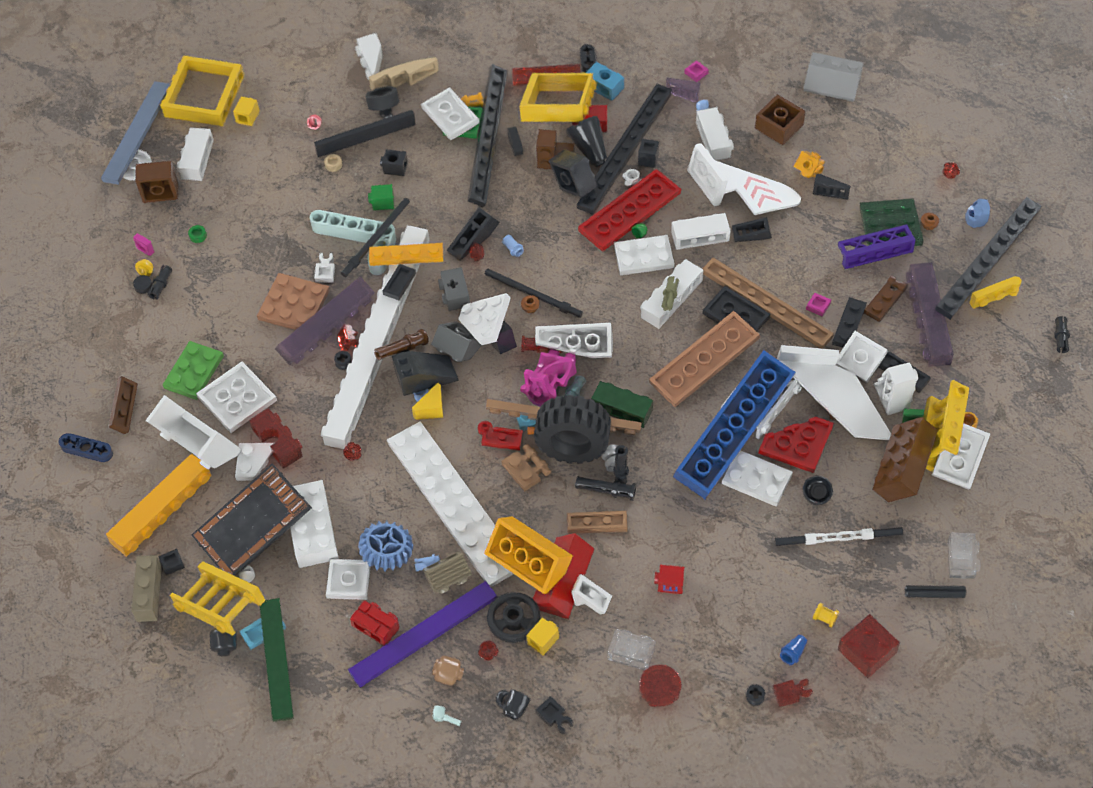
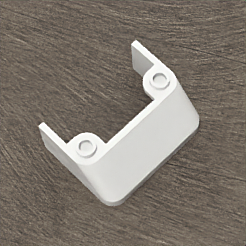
M165 395L146 419L148 423L161 431L160 436L167 441L173 439L201 459L199 463L208 470L210 467L215 469L233 459L242 450Z

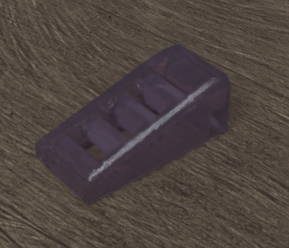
M674 78L666 79V87L672 89L673 95L695 103L699 101L700 82Z

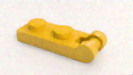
M1014 276L972 293L969 304L974 309L979 306H986L992 301L1001 300L1007 295L1016 296L1022 280L1020 277Z

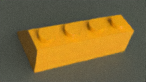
M513 516L498 518L484 553L543 594H547L566 574L573 556Z

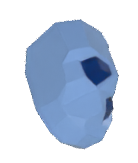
M978 199L968 208L965 219L969 226L973 228L982 227L988 222L990 215L988 200Z

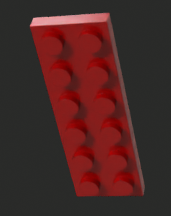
M655 169L579 225L578 231L603 252L613 245L614 242H617L629 233L633 226L642 223L680 195L681 188L658 169Z

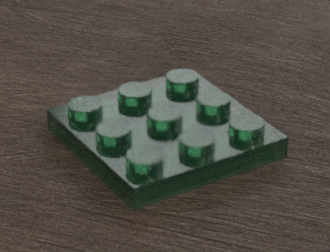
M914 198L860 202L859 208L865 235L907 225L915 238V246H923L924 240ZM905 232L896 234L899 237L906 236ZM881 237L879 240L885 242L889 241V238ZM867 241V246L872 245L871 242Z

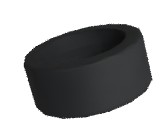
M380 87L369 91L365 95L368 109L372 111L389 109L400 102L396 87Z

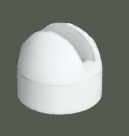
M248 565L238 576L244 581L251 582L255 578V572Z

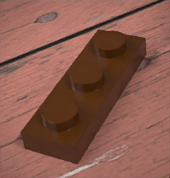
M123 376L117 379L108 427L126 434L130 428L138 383Z

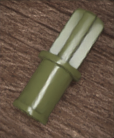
M674 276L668 277L666 289L663 290L664 297L661 307L664 311L672 310L674 299L678 295L676 291L679 279L676 278L674 283Z

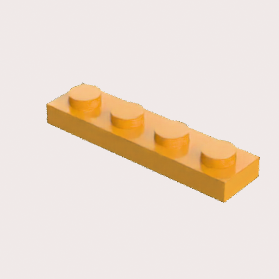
M443 243L369 247L370 266L443 262Z

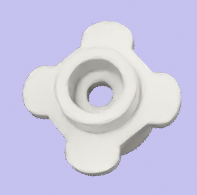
M629 169L623 173L625 185L630 187L642 180L639 177L640 172L635 169Z

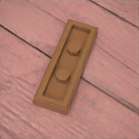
M627 511L567 513L568 534L628 532Z

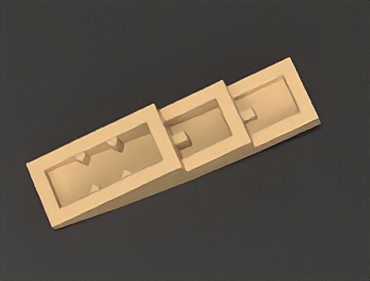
M436 57L421 59L385 69L369 77L370 87L372 90L388 85L390 87H398L405 82L411 86L438 72V59Z

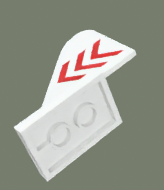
M701 143L695 145L687 171L714 207L721 204L725 193L735 190L754 215L794 207L800 204L801 197L794 189L782 183L714 161Z

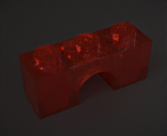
M267 408L249 420L253 432L262 443L271 438L278 439L270 448L273 457L283 469L303 457L301 452L303 447L297 438L293 439L290 429L286 425L283 426L281 424L282 421L276 412L273 414Z

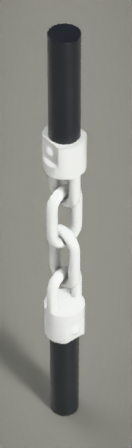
M903 527L874 530L868 528L861 531H843L827 534L810 533L804 536L775 538V546L811 545L825 541L869 540L875 537L903 535ZM850 534V537L842 538V535ZM822 536L823 540H817L816 537ZM828 536H836V538L828 539Z

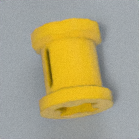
M819 603L813 619L825 622L832 628L837 620L839 611H833Z

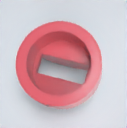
M315 114L311 115L307 120L308 127L313 130L318 129L322 123L320 116Z

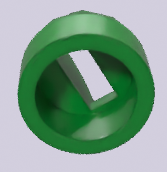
M640 223L632 227V233L635 238L641 239L646 236L648 230L645 224Z

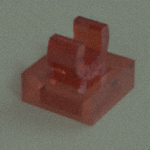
M344 324L337 335L341 351H348L351 346H358L359 339H355L358 332L352 331L351 325Z

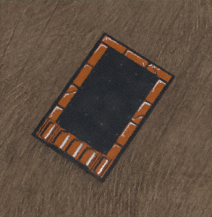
M271 463L191 535L219 569L237 576L311 510L312 507L283 476V473Z

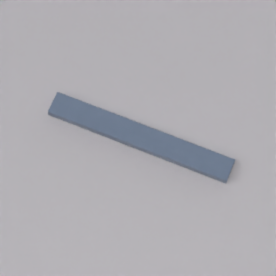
M156 81L153 83L101 177L102 182L119 185L161 108V102L165 99L167 88L171 84Z

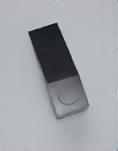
M478 207L447 251L461 261L490 237L500 222L488 212Z

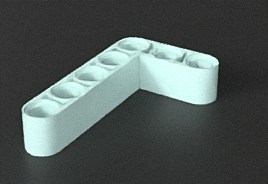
M315 210L310 214L312 230L315 233L364 243L371 238L383 223L323 210ZM392 224L373 247L395 245L396 234ZM368 254L367 259L370 272L374 275L383 274L387 265L370 266Z

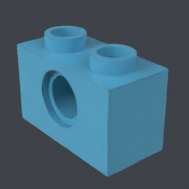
M596 62L586 72L593 73V80L597 84L594 92L611 101L624 89V77L605 65Z

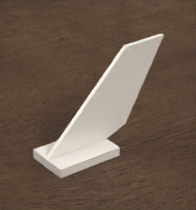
M781 345L777 360L795 371L796 373L793 378L854 437L879 440L890 439L891 433L856 375L836 366L839 350Z

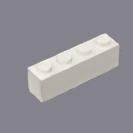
M686 259L675 267L673 273L664 279L663 284L656 288L652 296L645 300L640 307L641 318L658 329L703 281V269ZM674 276V283L676 278L679 279L676 291L678 295L674 299L672 310L664 311L661 307L664 297L663 290L666 289L668 277Z

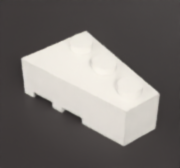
M910 362L887 368L882 377L878 378V382L873 384L887 415L902 412L904 408H910L916 381L918 380L917 371L912 368Z

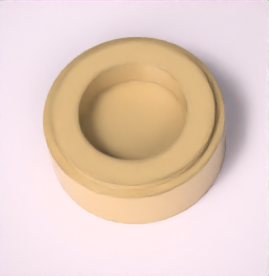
M336 154L328 155L324 160L325 168L331 172L340 170L342 167L341 157Z

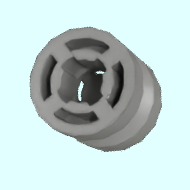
M609 445L606 452L602 455V459L605 460L606 470L609 472H613L615 448L618 445Z

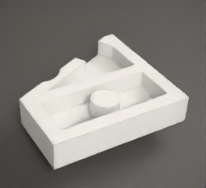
M239 443V448L242 450L237 457L236 481H252L269 462L268 458L273 451L276 452L277 444Z

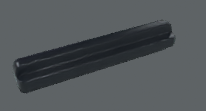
M906 585L904 594L905 597L965 598L966 587Z

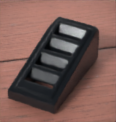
M816 173L813 188L814 195L848 200L850 185Z
M767 217L732 225L735 242L772 238ZM738 230H742L743 235H739Z

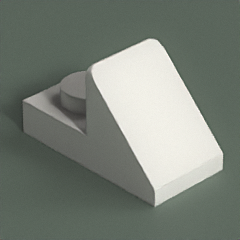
M582 574L578 576L572 590L576 606L586 604L600 615L606 612L612 595Z

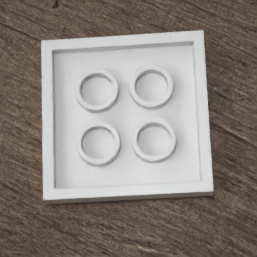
M243 361L196 393L199 400L230 433L277 401L276 396Z

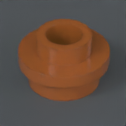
M934 213L922 215L921 224L923 228L927 230L935 229L939 224V217Z
M532 295L524 297L521 301V307L527 313L536 312L540 305L539 299Z

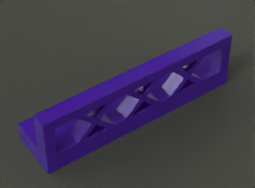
M907 225L838 241V247L843 255L842 265L844 269L913 253L915 238ZM905 232L906 236L899 237L896 234ZM886 237L889 238V241L884 242L879 240V238ZM868 241L871 242L872 245L866 246L863 245L862 242ZM850 245L855 247V249L847 251L845 246Z

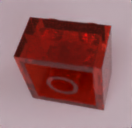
M869 614L840 639L837 650L865 677L869 678L897 653L900 642Z

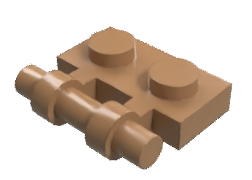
M525 444L522 447L525 452L523 456L516 451L501 461L503 467L524 492L540 482L538 474L542 472L545 476H548L551 473L547 462L542 460L538 456L536 449L531 448L529 444ZM531 460L536 464L533 468L528 464Z

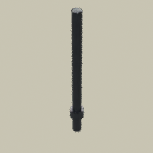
M404 198L359 252L348 260V265L341 272L343 277H347L353 269H356L361 264V259L367 254L369 247H373L410 203L409 199Z
M487 268L485 270L486 276L523 293L535 296L539 300L558 308L559 311L565 314L569 313L578 318H581L583 315V311L572 307L568 302H561Z

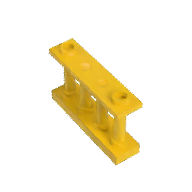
M952 380L950 382L949 394L944 399L939 400L930 396L926 401L924 419L938 430L926 469L933 471L940 453L946 450L957 455L959 451L969 387Z
M202 561L197 566L201 573V578L183 597L174 593L170 594L174 602L173 606L177 611L181 613L184 611L216 627L221 633L226 632L233 636L235 631L230 624L248 603L253 602L261 606L265 598L259 587ZM207 583L214 584L196 604L190 601ZM225 589L228 591L210 611L204 608L220 590ZM234 596L242 597L225 617L218 615Z

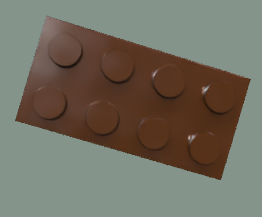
M923 417L894 425L872 490L888 503L917 495L938 430Z

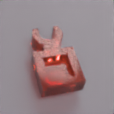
M802 679L797 685L794 684L793 680L773 685L772 689L779 707L800 702V695L803 697L811 696L813 693L812 689H803V686L809 684V680Z

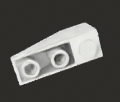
M376 33L358 38V46H355L357 55L361 56L362 67L367 69L365 73L368 80L370 76L379 73L383 57L381 44Z

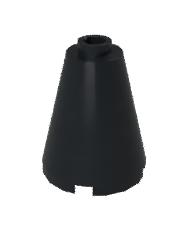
M598 116L582 120L576 126L572 125L566 130L568 136L581 153L588 158L591 165L598 167L604 164L607 154Z

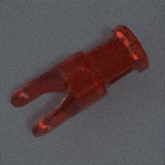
M522 335L521 352L536 351L537 353H548L551 348L536 345L535 338H528Z

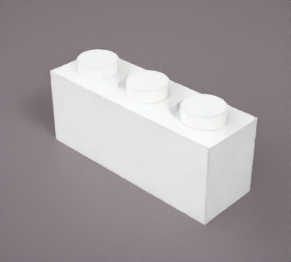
M717 107L700 110L696 113V124L705 149L714 161L731 158V150L734 149L732 140L728 138V128L723 125L722 113L719 114Z
M190 128L188 135L186 134L185 146L181 149V160L177 163V171L180 173L181 179L202 181L214 141L210 129Z
M725 213L672 222L671 233L676 250L727 242L730 239V227Z

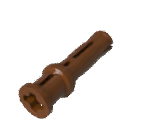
M419 329L414 334H406L401 340L375 348L374 354L378 360H381L407 349L414 350L419 345H427L429 338L424 329Z

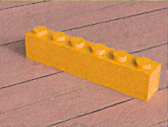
M191 453L106 533L110 544L126 557L131 552L136 551L138 546L145 539L149 538L159 525L164 524L167 518L174 511H177L188 498L192 497L202 484L208 482L212 476L210 470L199 463L201 460Z

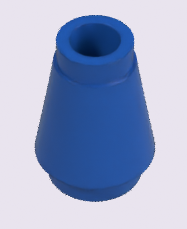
M798 634L781 648L780 658L786 664L793 665L799 661L808 642L803 635Z

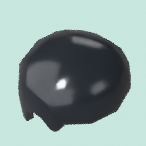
M819 475L807 478L802 487L804 498L812 505H823L833 495L831 482Z

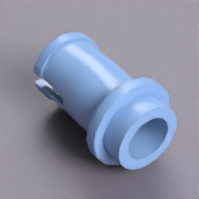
M511 235L503 238L502 243L510 250L512 256L519 257L523 254V245L518 244Z
M432 554L431 557L415 558L416 571L423 570V568L440 561L439 555L435 556V554Z

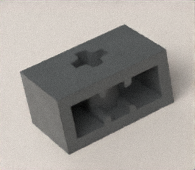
M462 267L440 271L441 279H438L440 290H444V293L441 294L443 304H447L449 311L462 309L464 304L470 303Z

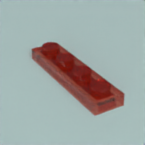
M580 64L512 68L513 86L528 85L532 73H581Z

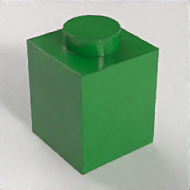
M392 184L371 186V193H368V202L372 204L373 211L394 209Z

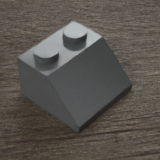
M457 321L439 324L431 343L432 346L437 348L438 352L449 354L457 362L470 360L482 346L467 328Z

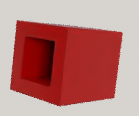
M660 565L659 572H655L654 584H658V592L682 594L685 567Z

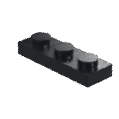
M848 298L832 345L844 348L854 331L857 332L867 302Z

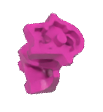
M550 349L548 353L541 352L535 371L525 370V384L521 386L520 391L526 394L533 404L540 407L549 399H556L560 386H567L570 377L577 373L575 354L567 353L565 357H561L560 353L554 349Z

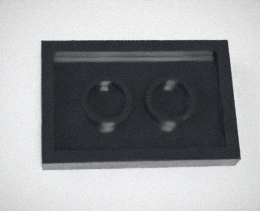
M726 286L718 292L702 311L703 315L716 323L721 322L730 313L735 311L756 332L770 318V313Z

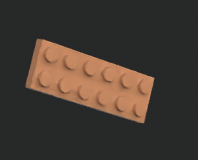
M733 311L651 377L649 383L676 407L760 339V334Z

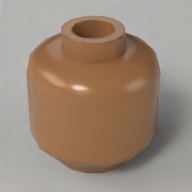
M443 655L440 659L436 658L432 675H434L436 682L452 686L457 680L461 681L464 669L460 668V660Z

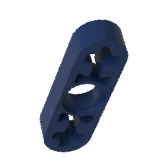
M71 433L63 434L58 440L61 450L65 453L99 462H107L113 457L111 446L105 442ZM83 445H91L89 450L81 451Z

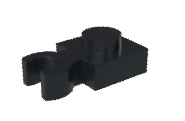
M551 696L535 710L536 714L550 727L555 723L558 731L563 735L565 734V729L562 727V724L567 723L569 726H573L572 719L568 716H563L566 713L565 709Z

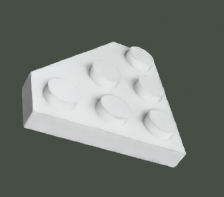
M505 293L464 304L459 320L481 345L497 342L511 298Z

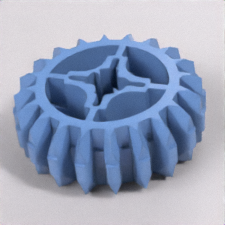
M387 520L385 524L378 521L377 525L371 523L370 528H365L364 533H361L358 545L363 561L368 562L369 567L375 565L376 570L381 567L384 571L387 568H391L393 571L395 566L401 568L402 563H407L413 550L412 537L409 535L408 529L403 530L402 525L396 526L395 522L389 524Z

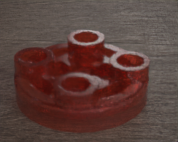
M653 665L642 673L639 680V690L641 696L651 707L670 705L678 700L680 696L681 678L673 668L667 665Z

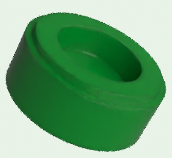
M201 225L192 226L188 231L189 239L194 243H201L207 238L206 229Z

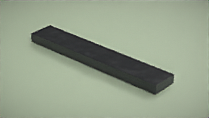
M409 110L315 141L314 146L317 157L415 126L414 112Z

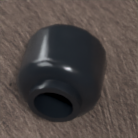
M215 627L210 632V650L217 652V656H229L230 652L237 648L236 630H234L235 634L232 636L226 632L221 633Z

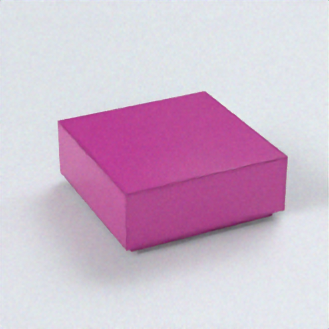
M697 60L684 69V73L695 82H698L709 72V69Z
M138 233L133 237L138 250L148 256L154 253L150 240Z
M814 293L806 306V310L823 317L831 304V299Z

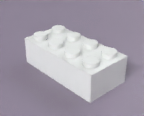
M323 480L293 486L312 507L311 510L290 527L299 568L329 562L330 559H339Z

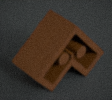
M539 129L536 144L537 168L552 169L549 160L564 149L575 153L574 143L557 142V130Z

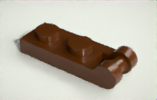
M891 275L887 283L864 309V314L880 322L906 291L908 284L899 282L896 277Z

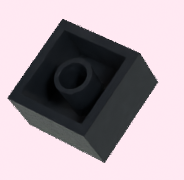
M564 149L549 160L560 190L582 198L597 187L595 175L591 171L590 162L586 156Z

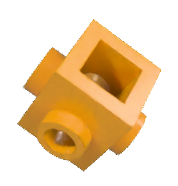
M801 151L793 167L800 170V174L804 177L810 178L815 177L816 173L821 174L823 172L825 161L820 159L821 155L816 152Z

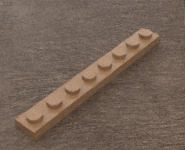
M712 258L702 268L705 276L723 287H728L770 313L771 318L818 348L823 349L833 338L834 333L717 259Z
M487 399L486 410H490L489 413L500 415L501 412L509 413L508 416L511 417L528 416L530 420H536L537 412L540 409L537 406ZM611 418L610 432L622 430L624 434L635 435L641 430V422Z

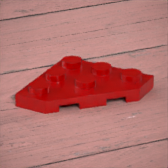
M813 417L808 419L807 422L787 426L782 431L768 433L762 441L758 454L814 473L834 423L819 417Z

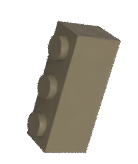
M157 555L137 556L132 613L137 622L157 621L162 565Z

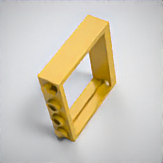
M183 56L181 62L178 63L176 74L172 77V83L167 88L165 99L161 102L164 116L166 118L224 126L244 78L242 64ZM189 70L229 76L216 110L174 104Z
M532 73L520 103L521 122H580L584 120L585 116L588 115L589 107H591V98L594 97V90H596L597 85L595 80H593V73ZM539 91H583L579 104H535Z

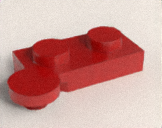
M482 421L478 424V432L483 435L482 446L520 451L523 430L502 427L493 428L492 423L489 421Z

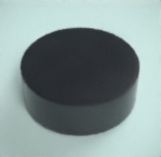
M146 275L138 276L133 281L135 291L140 294L149 292L153 285L150 277Z

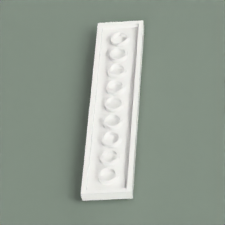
M418 422L387 439L388 445L483 580L490 587H493L513 575L511 571L484 554L495 524L423 424Z

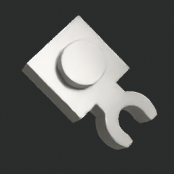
M320 253V263H316L315 283H334L335 265L333 263V254L330 253L329 258L324 259L323 253Z

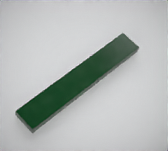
M280 598L268 599L260 606L272 721L276 722L294 719Z

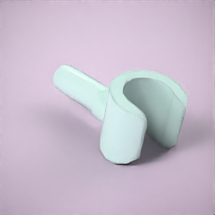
M434 707L433 719L440 722L444 720L460 726V720L445 715L444 707Z

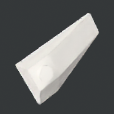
M611 323L536 326L535 343L539 346L589 358H610L613 353Z

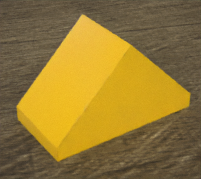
M439 383L412 407L414 419L443 418L442 391Z

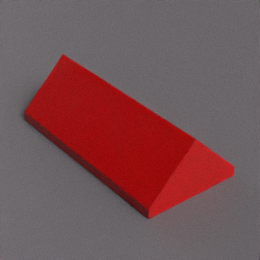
M576 533L556 537L554 544L573 555L566 574L547 594H543L536 589L533 600L537 603L540 611L565 619H569L575 604L572 590L578 576L581 574L585 576L595 550L594 547Z

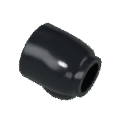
M510 689V691L501 690L496 695V703L503 709L502 714L515 721L522 717L531 701L530 697L514 689ZM507 695L506 700H505L504 705H503V699H504V697Z

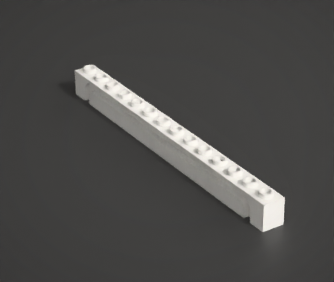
M407 225L405 232L401 233L399 245L428 244V230ZM420 263L402 265L416 269L417 273ZM399 264L389 265V272L384 275L382 289L378 290L376 304L373 303L371 307V316L366 319L365 331L360 334L358 348H355L353 351L352 363H349L347 366V375L340 384L341 390L339 394H336L334 407L328 413V422L326 426L322 427L321 437H323L324 444L327 446L347 450L352 431L355 430L382 362V359L378 360L375 357L374 349L389 344L411 289L414 278L400 301L385 296L382 293V290Z

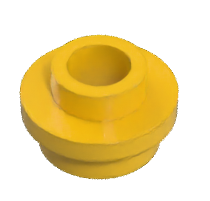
M142 259L136 263L135 269L140 275L150 276L153 273V264L149 260Z

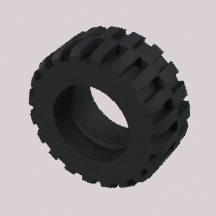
M567 395V397L557 396L556 399L551 398L545 402L537 412L534 430L535 443L542 453H546L550 458H555L556 461H565L569 464H572V462L583 464L585 461L588 463L593 461L594 458L598 459L606 452L609 444L611 418L602 405L596 404L592 399H584L583 396L573 397V395Z

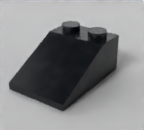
M408 351L392 356L395 374L403 396L431 389L437 383L442 386L459 381L449 355Z

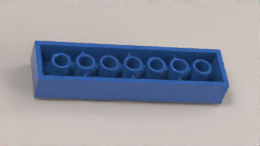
M763 350L679 465L673 478L703 499H706L796 372Z

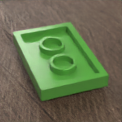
M189 341L162 384L164 389L198 400L196 393L206 387L224 357L223 352Z

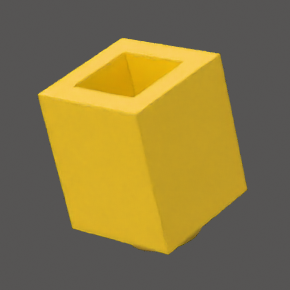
M242 96L233 111L236 123L248 126L253 125L260 112L256 99Z
M544 618L527 634V644L543 656L559 639L557 625Z

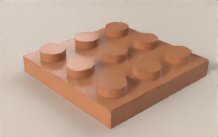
M278 273L257 314V318L260 321L309 334L330 292V288L327 285Z

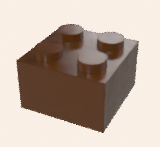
M777 94L756 114L755 129L779 144L784 145L804 125L806 111Z
M172 161L136 164L135 182L143 203L178 200V181Z

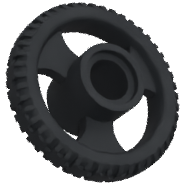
M508 592L499 596L491 603L487 612V623L492 634L499 638V640L508 643L527 640V634L540 621V610L537 603L528 595L519 592ZM506 602L508 605L503 610V618L495 620L496 610ZM520 602H524L531 608L533 618L524 617L523 609L519 605ZM512 615L518 616L517 619H509V617ZM522 627L525 629L524 632L519 634H507L503 632L505 628L511 631L520 630Z

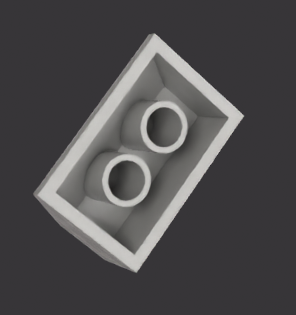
M813 52L803 91L854 102L862 75L863 62Z

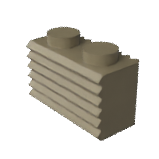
M459 551L423 568L432 591L435 593L439 592V594L450 590L449 586L455 583L460 585L467 582L468 577L472 575L463 553Z

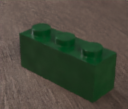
M600 381L591 397L596 404L602 405L609 416L622 420L641 422L642 428L645 427L653 411V400L649 397L635 394L628 389L616 387L608 382Z

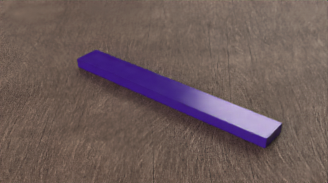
M484 581L349 668V674L359 688H361L492 603L497 598L496 593Z

